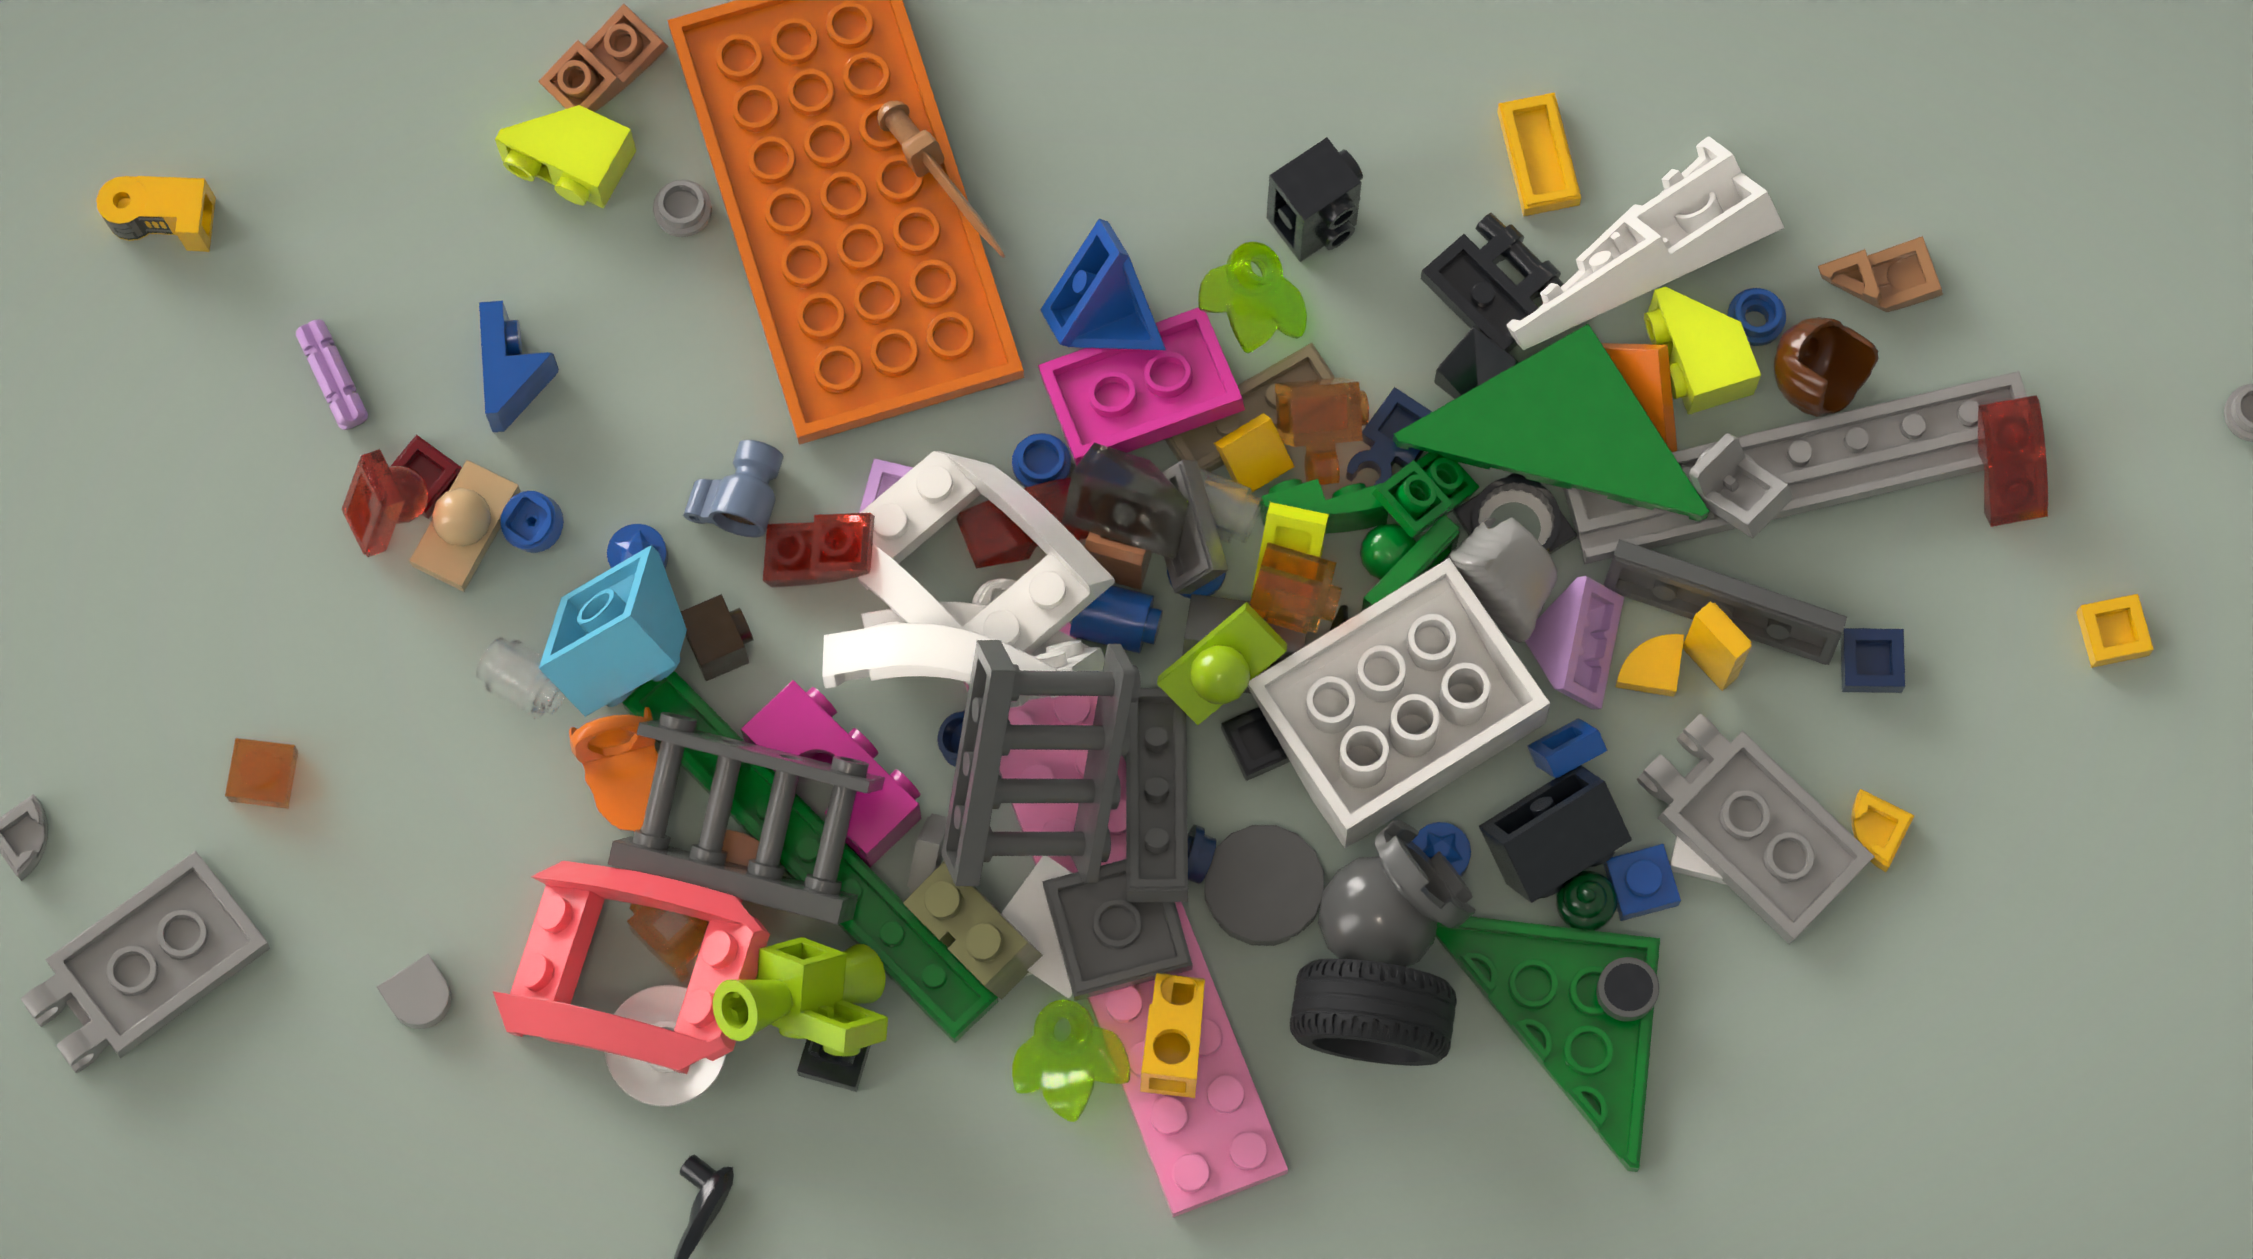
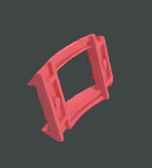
M561 861L531 876L546 886L510 994L493 991L506 1032L514 1036L523 1037V1035L542 1037L551 1042L612 1053L666 1067L683 1074L688 1073L691 1064L703 1058L714 1061L734 1050L736 1041L727 1037L715 1020L713 1013L714 993L717 987L725 980H756L759 948L767 946L770 933L762 923L742 905V899L709 888L652 874L570 861ZM605 899L658 908L709 921L674 1031L633 1019L571 1005Z

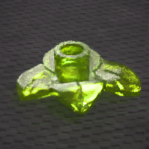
M1259 242L1241 244L1229 255L1226 265L1210 270L1200 283L1198 295L1199 309L1207 313L1218 314L1227 312L1233 333L1244 352L1250 353L1262 346L1272 337L1277 329L1292 338L1298 339L1303 336L1307 323V313L1300 291L1283 277V268L1278 256L1265 244ZM1251 262L1258 266L1262 277L1253 272Z
M1063 999L1049 1003L1038 1014L1034 1024V1036L1021 1045L1015 1054L1012 1064V1077L1016 1093L1027 1094L1042 1089L1043 1097L1055 1113L1069 1122H1076L1088 1104L1094 1089V1082L1098 1081L1108 1084L1128 1083L1130 1081V1063L1124 1044L1117 1034L1094 1026L1091 1014L1083 1005L1075 1001ZM1061 1019H1067L1071 1026V1032L1065 1040L1058 1041L1054 1034L1055 1025Z

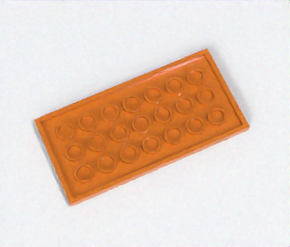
M735 0L667 20L799 445L1024 378V370L979 233L930 172L922 177H917L908 165L902 145L891 131H883L878 124L877 116L882 105L895 100L906 104L910 110L908 117L920 132L927 130L939 143L944 155V162L940 167L967 199L903 0Z

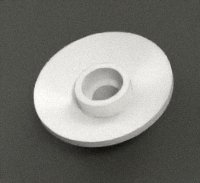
M660 985L641 990L621 1004L614 1015L674 1031L687 988L675 985ZM605 1052V1059L613 1079L630 1097L651 1106L671 1107L690 1102L705 1093L720 1075L726 1055L714 1061L703 1058L691 1064L687 1074Z

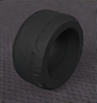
M1356 959L1313 960L1299 970L1296 978L1290 1031L1301 1045L1338 1057L1391 1065H1432L1446 1057L1451 1047L1455 1007L1457 1004L1456 992L1445 979L1413 968Z

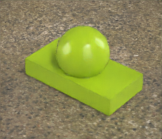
M1246 602L1158 676L1157 685L1199 725L1223 704H1228L1238 699L1247 689L1250 680L1258 676L1287 651V643Z

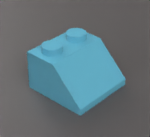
M652 545L561 597L539 669L585 717L605 705L608 707L617 706L635 688L651 679L655 682L663 680L680 663V652L687 628L660 554Z

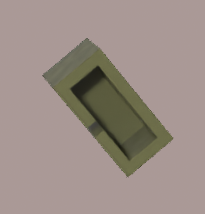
M945 862L903 902L948 947L947 949L987 989L1001 1000L1029 973L1028 969L1043 956L975 886H955Z

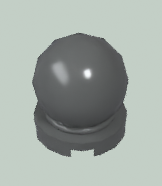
M1393 820L1376 836L1375 846L1379 856L1359 857L1340 868L1322 892L1318 924L1327 948L1339 959L1366 960L1409 967L1420 962L1433 945L1438 922L1448 928H1458L1476 911L1467 903L1473 897L1470 890L1446 857L1439 851L1430 859L1412 842L1419 832L1401 820Z

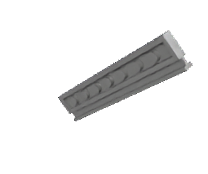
M2019 371L1736 437L1739 439L1746 458L1789 485L1793 499L1772 520L2038 458L2044 450L2042 443L2038 441L2036 435V423ZM1717 442L1672 452L1693 486L1694 484L1689 474L1691 468L1696 464L1699 456ZM1563 488L1577 539H1579L1582 548L1584 564L1613 558L1619 539L1652 549L1737 529L1711 511L1707 518L1699 522L1689 519V516L1657 508L1650 510L1607 499L1608 496L1572 488V490Z

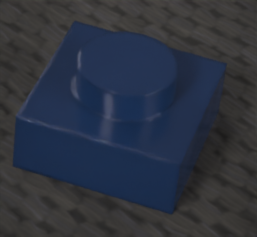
M1844 628L1840 638L1842 692L1902 693L1905 688L1904 629Z

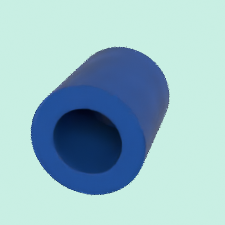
M1112 585L1072 619L1070 636L1103 645L1121 644L1124 650L1140 654L1144 642L1155 644L1163 610L1153 608L1154 595Z

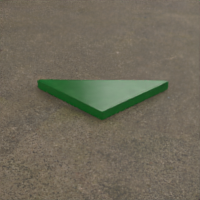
M1589 324L1563 337L1393 435V441L1398 448L1409 450L1410 447L1442 455L1444 458L1488 470L1491 467L1526 476L1525 479L1569 490L1576 488L1608 496L1607 499L1650 510L1657 508L1689 516V519L1699 522L1707 518L1710 512Z
M1473 916L1468 918L1458 928H1448L1438 922L1435 937L1627 1171L1638 1172L1640 1167L1654 1007L1646 1016L1635 1021L1614 1019L1601 1008L1597 999L1596 987L1604 968L1612 961L1623 957L1637 958L1646 962L1657 975L1660 938Z

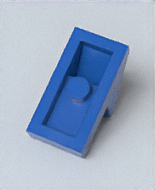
M503 300L479 302L485 414L492 432H504L556 376L559 368L553 353L522 354L519 320L509 319Z

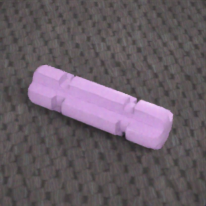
M317 319L300 326L296 330V337L305 356H308L307 360L327 403L330 404L329 407L339 428L347 430L362 424L367 420L368 413L359 394L355 393L357 391L337 347L334 345L325 322Z

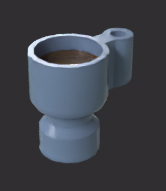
M740 441L732 462L736 469L735 474L718 480H696L683 516L694 523L715 524L719 528L736 535L753 538L763 536L776 501L769 482L778 476L784 458L783 454L775 447L760 441Z

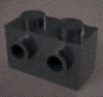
M1328 137L1269 175L1266 218L1299 262L1324 246L1327 250L1340 246L1352 236L1355 231L1354 226L1357 225L1363 174L1353 156L1345 149L1338 152Z
M1582 765L1553 779L1479 825L1506 884L1531 903L1537 899L1556 894L1564 887V882L1588 867H1595L1607 862L1613 857L1617 849L1632 840L1605 781Z

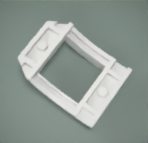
M941 451L931 452L856 515L850 525L859 582L866 590L870 589L906 623L945 625L972 631L1001 640V642L1012 645L1030 655L1115 583L1110 573L1044 506L1009 476L992 464ZM982 494L1014 521L1047 556L962 627L899 563Z
M939 602L962 627L987 607V605L975 603ZM892 609L862 613L864 629L824 635L822 676L825 689L837 687L845 681L870 677L871 681L896 677L929 676L970 682L976 641L996 639L945 625L906 623ZM1061 631L1054 634L1031 655L1002 642L1012 663L1017 664L1020 670L1103 671L1105 657L1101 647L1091 648L1083 644L1081 640H1076ZM1020 695L1016 702H1011L1010 708L1021 706L1032 699L1055 698L1059 696Z

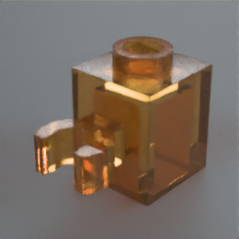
M1341 377L1275 383L1278 433L1283 444L1293 447L1306 446L1304 461L1306 482L1318 479L1320 485L1339 483L1340 469L1335 443L1363 441L1362 426H1366L1369 420L1367 395L1364 390H1360L1359 381Z

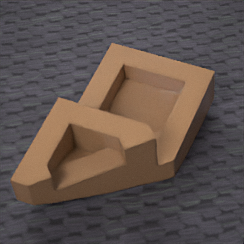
M1923 236L1868 256L1864 249L1818 266L1823 280L1885 312L1902 309L1943 295Z

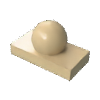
M466 460L450 490L445 492L436 501L432 513V521L409 560L412 567L464 592L501 527V515L505 505L513 496L521 492L519 485Z

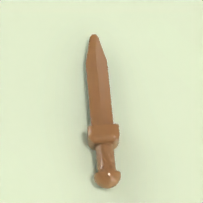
M895 100L882 105L877 116L878 124L883 131H891L902 145L905 158L917 177H922L930 172L975 230L1004 258L1003 251L985 222L940 167L944 162V155L936 139L927 130L920 132L908 117L910 110L903 102Z

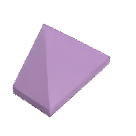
M1583 576L1577 577L1536 620L1535 629L1530 638L1525 640L1555 690L1591 709H1602L1624 597L1593 579Z

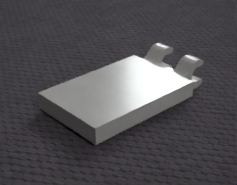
M1699 714L1678 736L1677 741L1690 754L1702 760L1683 777L1664 756L1659 754L1636 780L1648 793L1669 805L1660 814L1658 819L1723 878L1722 881L1790 944L1875 856L1744 731L1730 743L1711 721L1702 714Z
M195 851L45 959L55 975L31 989L21 1000L40 1027L56 1018L66 1005L69 1006L83 1027L65 1037L56 1046L75 1073H78L92 1064L108 1045L122 1058L268 951L270 947L265 938Z

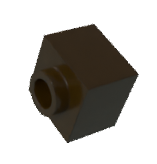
M722 594L680 611L687 628L685 636L705 681H709L749 663L744 644L754 639L740 607L729 612Z

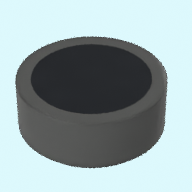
M1632 957L1616 959L1604 968L1599 977L1596 987L1597 999L1601 1008L1614 1019L1620 1021L1641 1019L1652 1010L1659 995L1658 977L1654 970L1640 959Z

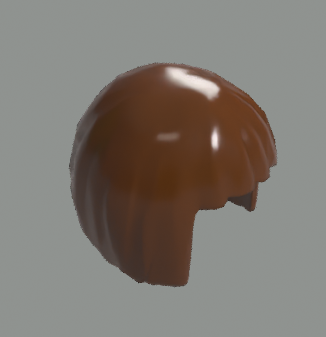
M1822 317L1810 318L1799 322L1783 333L1774 357V376L1778 389L1790 404L1805 414L1823 417L1840 412L1851 403L1857 391L1872 374V370L1879 359V351L1867 338L1853 329L1844 326L1838 320Z

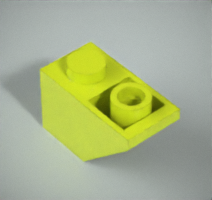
M581 105L500 129L495 138L501 159L504 161L503 165L512 174L527 181H534L535 177H538L555 185V191L574 204L583 206L588 201L603 209L636 153L630 128Z
M1666 286L1655 289L1648 309L1649 312L1644 313L1646 330L1652 344L1668 345L1672 397L1674 399L1682 398L1687 414H1693L1754 395L1761 373L1742 323Z

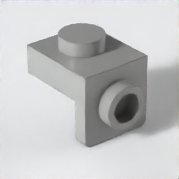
M1730 433L1725 434L1713 447L1706 449L1699 456L1689 473L1697 493L1708 510L1752 539L1793 499L1789 485L1746 458L1739 439Z

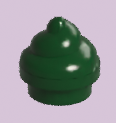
M1582 871L1564 882V887L1557 892L1556 907L1561 919L1571 928L1595 931L1604 927L1612 919L1617 907V894L1612 883L1605 876L1594 871Z

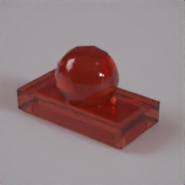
M380 449L360 456L341 510L364 555L366 554L367 557L386 551L396 524L410 523L422 514L427 507L429 497L426 481L416 470L404 465L389 467Z

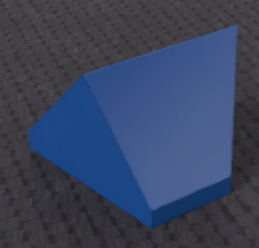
M1098 219L1040 309L1059 344L1063 346L1166 350L1127 251L1110 223Z

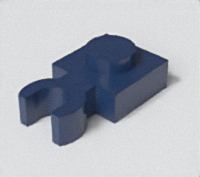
M1394 387L1361 432L1360 440L1370 446L1371 449L1360 451L1351 458L1347 467L1346 479L1352 482L1360 470L1372 468L1379 474V479L1375 481L1374 485L1383 484L1391 478L1394 463L1404 468L1413 460L1417 462L1424 451L1410 447L1409 450L1398 448L1393 441V435L1430 414L1432 411Z

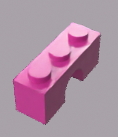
M792 680L741 728L744 741L832 764L833 756L861 760L869 764L867 773L885 777L882 790L871 793L857 791L845 841L870 868L922 819L920 806L916 801L921 794L914 784L899 770L895 769L889 775L874 760L879 753L859 730L853 728L847 733L832 718L837 711L820 691L811 687L805 692Z

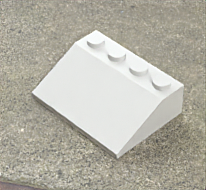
M1450 558L1250 680L1248 684L1250 692L1309 796L1344 848L1349 847L1544 725L1550 702Z

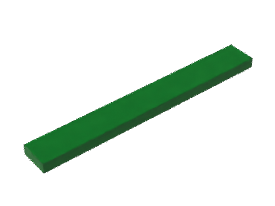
M675 671L661 681L655 682L651 679L644 683L622 702L624 708L631 715L644 717L645 707L650 708L653 720H660L661 712L680 714L696 719V730L745 742ZM685 747L681 766L710 795L718 755ZM742 762L730 816L751 837L760 842L775 772L769 768ZM796 793L779 865L785 867L784 871L791 878L805 881L806 875L813 874L825 822ZM845 843L837 880L842 882L841 891L858 895L853 919L838 925L856 944H864L872 948L880 957L885 973L956 1043L999 1002L998 997L987 989L947 949L948 947L903 904V901Z

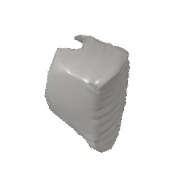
M1511 517L1506 521H1502L1494 528H1490L1496 519L1488 518L1476 527L1471 535L1461 542L1459 547L1451 551L1449 558L1502 632L1508 638L1521 643L1529 639L1535 629L1536 620L1557 581V568L1547 550L1517 520Z

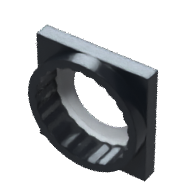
M1515 473L1494 481L1480 494L1453 511L1457 520L1470 536L1474 529L1481 525L1485 519L1490 518L1493 511L1499 506L1510 502L1527 505L1539 518L1541 531L1538 541L1547 550L1549 555L1577 537L1576 532L1560 511L1557 501L1551 492L1540 482L1525 479L1526 476Z

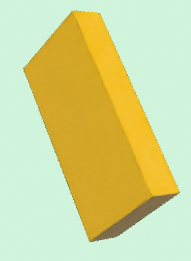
M1555 92L1498 103L1497 113L1523 216L1579 206L1581 194Z
M1710 601L1695 614L1684 641L1683 650L1723 691L1738 678L1752 647V642L1715 602L1712 603Z

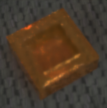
M235 738L225 793L228 801L288 809L298 757L296 746Z

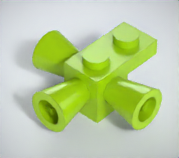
M800 937L759 948L756 980L731 979L723 981L714 993V1017L721 1031L735 1041L746 1040L765 1027L772 1025L779 1028V1033L782 1036L794 1039H808L823 1045V1050L828 1054L854 1056L859 1054L860 1049L887 1040L888 1017L855 1005L870 1004L881 997L886 982L884 966L877 953L864 944H855L842 952Z

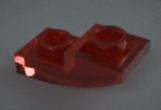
M2037 395L1978 405V454L1984 464V514L1990 527L2048 517L2047 459L2041 407Z
M1076 476L1023 488L1044 506L1077 540L1087 539L1094 520ZM990 500L960 512L956 518L976 568L1029 560L1035 548L1039 547Z
M872 513L814 515V522L768 524L763 581L770 587H791L830 583L870 574L875 516Z

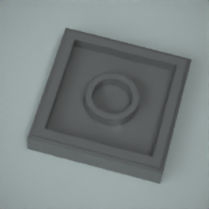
M1126 859L1100 866L1098 882L1096 884H1084L1079 872L1042 881L1074 1001L1155 980L1156 973L1174 975L1192 970L1193 965L1175 902H1126Z

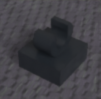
M806 1039L797 1069L798 1076L857 1092L871 1045L861 1048L860 1053L854 1056H835L826 1053L823 1050V1045Z

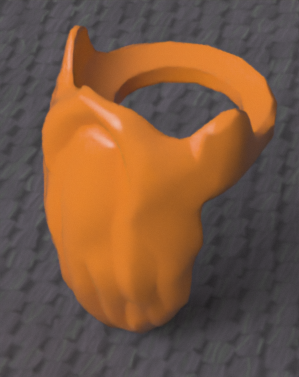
M645 707L644 717L612 715L588 722L579 729L575 727L569 729L572 753L584 766L585 781L593 793L598 811L620 830L635 832V830L641 829L658 758V753L655 749V739L637 735L640 722L653 720L649 707Z

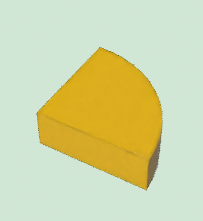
M1661 635L1640 644L1624 661L1615 687L1674 697L1677 691L1684 635Z
M1859 789L1852 807V830L1854 837L1875 856L1870 861L1872 864L1887 872L1914 815Z

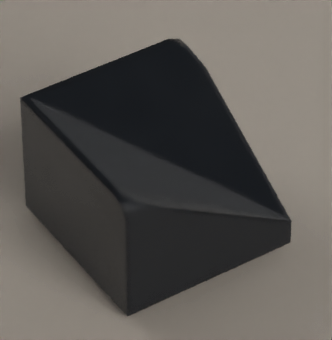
M1473 326L1436 370L1434 383L1456 399L1518 364V361Z

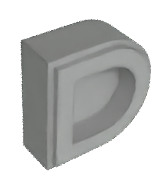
M426 954L377 986V989L396 1018L410 1028L426 1029L438 1024L447 1015L451 1006L449 985L429 954Z

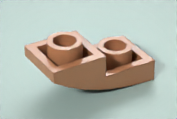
M623 4L585 45L577 40L538 82L565 109L581 105L596 112L641 75L669 46L628 6Z

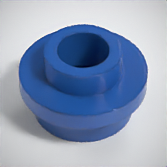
M1751 288L1737 294L1731 301L1727 311V316L1742 323L1751 346H1763L1773 342L1780 336L1786 323V310L1782 301L1774 293L1761 288ZM1749 312H1759L1765 317L1766 323L1759 327L1752 326L1747 322L1745 315Z

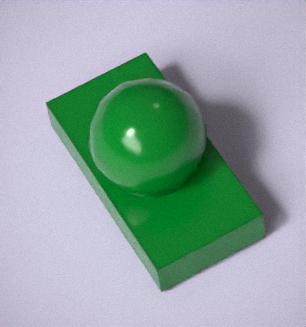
M1444 514L1417 542L1414 537L1411 538L1397 524H1381L1370 530L1361 542L1360 557L1362 565L1368 573L1380 581L1364 596L1361 612L1443 562L1450 555L1451 551L1457 547L1460 527Z

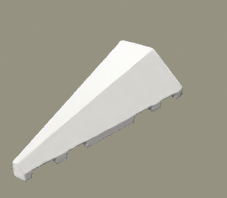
M1708 136L1696 146L1699 157L1682 173L1679 170L1671 169L1661 179L1664 190L1643 206L1634 204L1576 259L1579 270L1565 284L1560 287L1558 284L1550 283L1540 293L1543 304L1535 312L1521 321L1512 319L1506 325L1509 332L1520 348L1526 350L1783 229L1784 225L1768 191L1743 174L1734 155Z

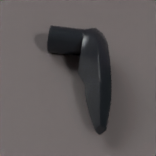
M696 1155L690 1156L680 1169V1175L700 1189L693 1202L688 1226L679 1241L674 1259H688L704 1233L720 1212L733 1185V1167H723L716 1171Z

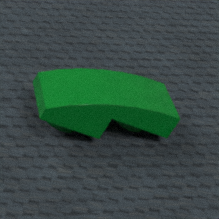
M1428 452L1417 462L1413 460L1377 487L1372 495L1406 533L1413 538L1433 526L1444 514L1447 516L1467 501L1480 486L1458 462L1444 458L1442 455Z
M1290 479L1274 485L1269 489V494L1261 496L1260 517L1263 526H1265L1270 502L1329 514L1325 534L1363 530L1387 524L1388 511L1372 495L1375 489L1382 483L1366 487L1364 483L1350 484L1338 489L1332 494L1331 499L1326 500L1318 479L1305 483L1301 479Z

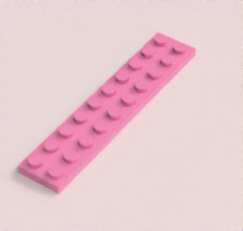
M1070 622L1059 631L1070 636ZM963 681L968 692L969 685ZM1059 696L1028 700L1021 706L1010 708L1008 720L1011 725H1093L1098 696ZM1010 750L1007 756L1001 757L999 774L1001 778L1083 779L1088 750ZM1123 756L1120 757L1118 768L1121 786L1120 802L1117 809L1111 810L1108 823L1111 851L1108 861L1101 862V866L1126 859V762ZM1011 803L1022 832H1074L1079 803ZM1032 856L1035 866L1042 856ZM1048 856L1070 872H1078L1071 856ZM1175 902L1193 967L1192 970L1174 975L1205 979L1195 1098L1140 1092L1149 1005L1152 1004L1155 980L1087 998L1173 1217L1288 1173L1287 1165L1182 902Z

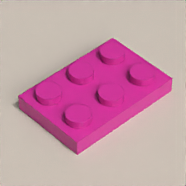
M1204 306L1156 322L1166 350L1084 348L1038 365L1041 379L1078 470L1245 410L1243 398Z

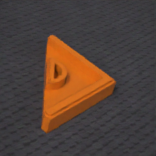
M1601 343L1670 451L1676 452L1677 440L1668 345Z

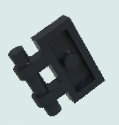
M1489 213L1475 228L1488 241L1486 245L1479 249L1465 234L1461 235L1422 270L1420 279L1470 329L1474 326L1509 353L1518 344L1506 325L1512 319L1521 321L1535 312L1539 307L1533 300L1540 297V293L1550 283L1558 284L1560 287L1564 283L1559 279L1561 272L1549 260L1542 263L1522 243L1525 237L1512 224L1506 227L1493 213ZM1506 259L1525 279L1516 285L1496 264Z

